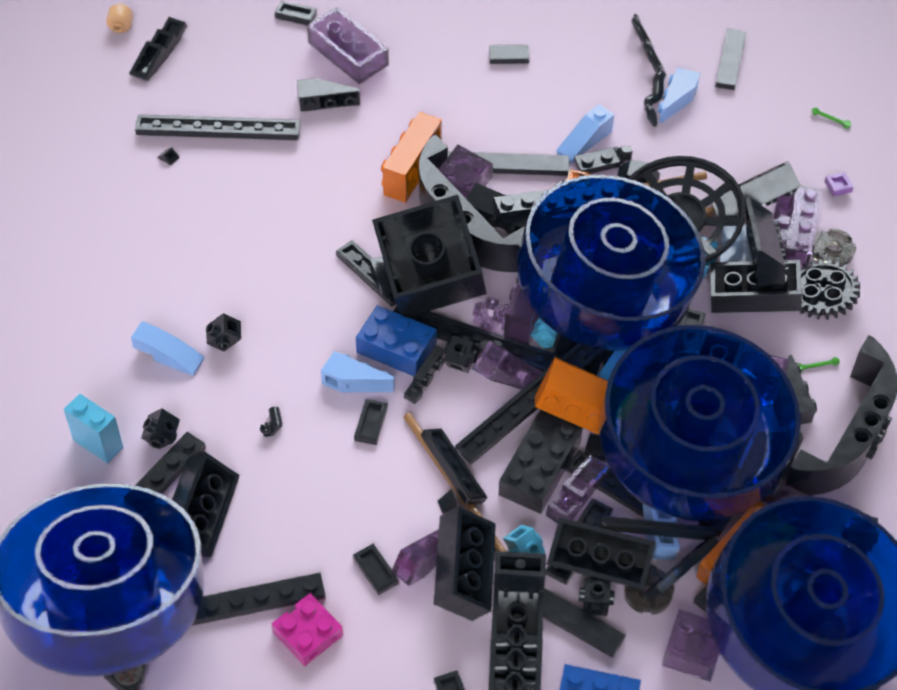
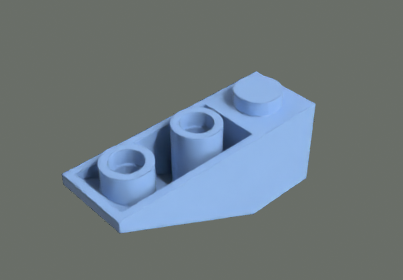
M677 67L675 74L670 75L668 86L670 87L665 88L663 100L665 101L660 102L658 113L661 114V123L693 101L700 73Z
M334 351L321 369L322 384L340 392H394L395 390L394 376H391L386 371L377 370L365 362L361 363L354 360L347 354H340Z

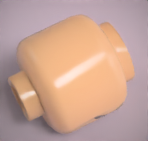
M125 4L112 5L107 14V26L117 33L127 32L132 25L133 12Z

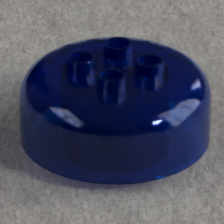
M586 175L568 179L555 185L536 201L528 216L519 244L517 276L521 291L529 306L547 326L561 336L594 349L609 351L632 350L651 345L663 339L685 317L704 276L706 264L705 251L701 237L691 219L675 202L664 194L643 183L623 177Z
M683 325L662 329L649 334L633 344L617 361L611 372L599 414V434L603 454L619 483L646 506L671 517L692 521H713L732 517L748 510L766 497L780 480L796 448L801 426L800 408L795 390L779 364L767 352L750 340L724 329L701 325Z
M114 483L86 485L65 490L49 496L25 510L0 536V623L14 647L27 659L46 669L72 676L101 677L139 668L171 649L187 633L199 613L203 600L205 581L198 530L188 513L180 505L153 490Z
M800 496L785 498L772 502L751 514L720 550L712 566L707 585L706 613L708 624L717 649L725 662L752 690H879L897 676L896 539L881 524L864 512L848 504L823 497Z

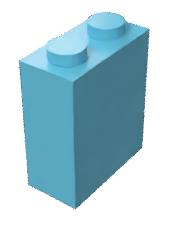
M82 394L75 397L63 409L73 441L108 464L123 449L115 416Z

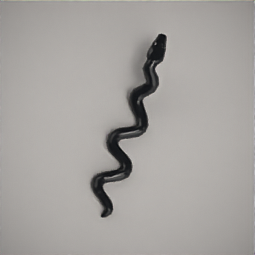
M634 14L631 22L642 42V48L655 71L652 94L644 99L643 104L648 120L653 127H656L658 124L657 113L652 105L659 102L662 98L664 79L667 73L654 51V46L643 28L640 18L637 14Z

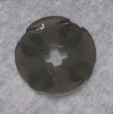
M830 229L829 232L824 233L820 231L815 235L812 243V257L816 261L821 259L823 263H827L831 259V264L833 265L839 261V267H842L853 260L856 244L854 245L852 237L845 231L839 229ZM833 246H836L837 250H833L831 248Z
M652 565L646 586H652L665 572ZM672 585L663 594L648 601L643 595V590L624 586V596L627 604L636 612L642 614L643 612H651V615L665 611L669 607L675 588Z

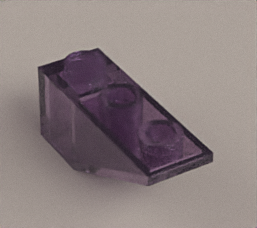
M490 340L472 367L474 371L491 381L521 390L542 374L541 371Z
M439 529L400 550L391 572L406 585L411 586L436 567Z

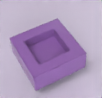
M845 172L826 176L824 181L833 197L851 193L854 188Z

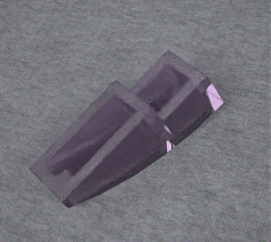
M589 455L563 483L562 490L548 504L546 516L557 524L559 517L573 520L601 483L609 467Z

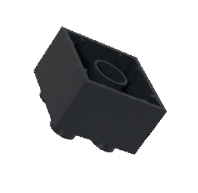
M458 194L372 220L400 315L411 317L487 294L482 270Z

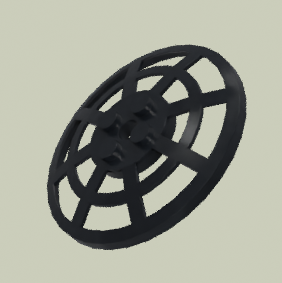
M671 156L654 160L642 166L625 181L616 199L615 220L619 235L635 254L657 265L682 268L707 263L727 251L742 231L746 207L740 186L725 169L713 162L698 157ZM686 166L684 178H673L658 183L652 174L657 170L667 167ZM699 168L708 171L725 183L714 190L707 184L694 180V170ZM645 178L651 188L641 196L637 205L625 202V198L631 188L639 180ZM683 185L681 192L667 195L663 190L670 186ZM691 187L704 191L708 196L700 200L690 194ZM731 189L738 204L739 216L725 218V206L720 197ZM653 194H656L660 201L657 203L655 210L644 208L647 200ZM715 202L719 218L706 217L705 208ZM622 210L635 213V225L639 235L627 237L622 225ZM677 213L686 215L683 219L674 217ZM641 215L654 218L656 227L645 232ZM704 226H717L707 240L699 234ZM724 226H736L731 239L723 247L716 251L710 245L718 238ZM662 234L670 238L669 246H662L651 238ZM691 238L697 244L690 248L677 249L679 240ZM645 241L654 249L666 253L665 260L650 256L634 245ZM700 250L707 254V256L695 260L674 261L676 254H690Z

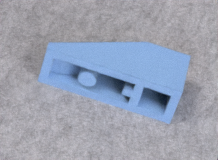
M598 104L585 114L558 147L556 153L569 156V162H574V156L584 154L612 132L614 114Z

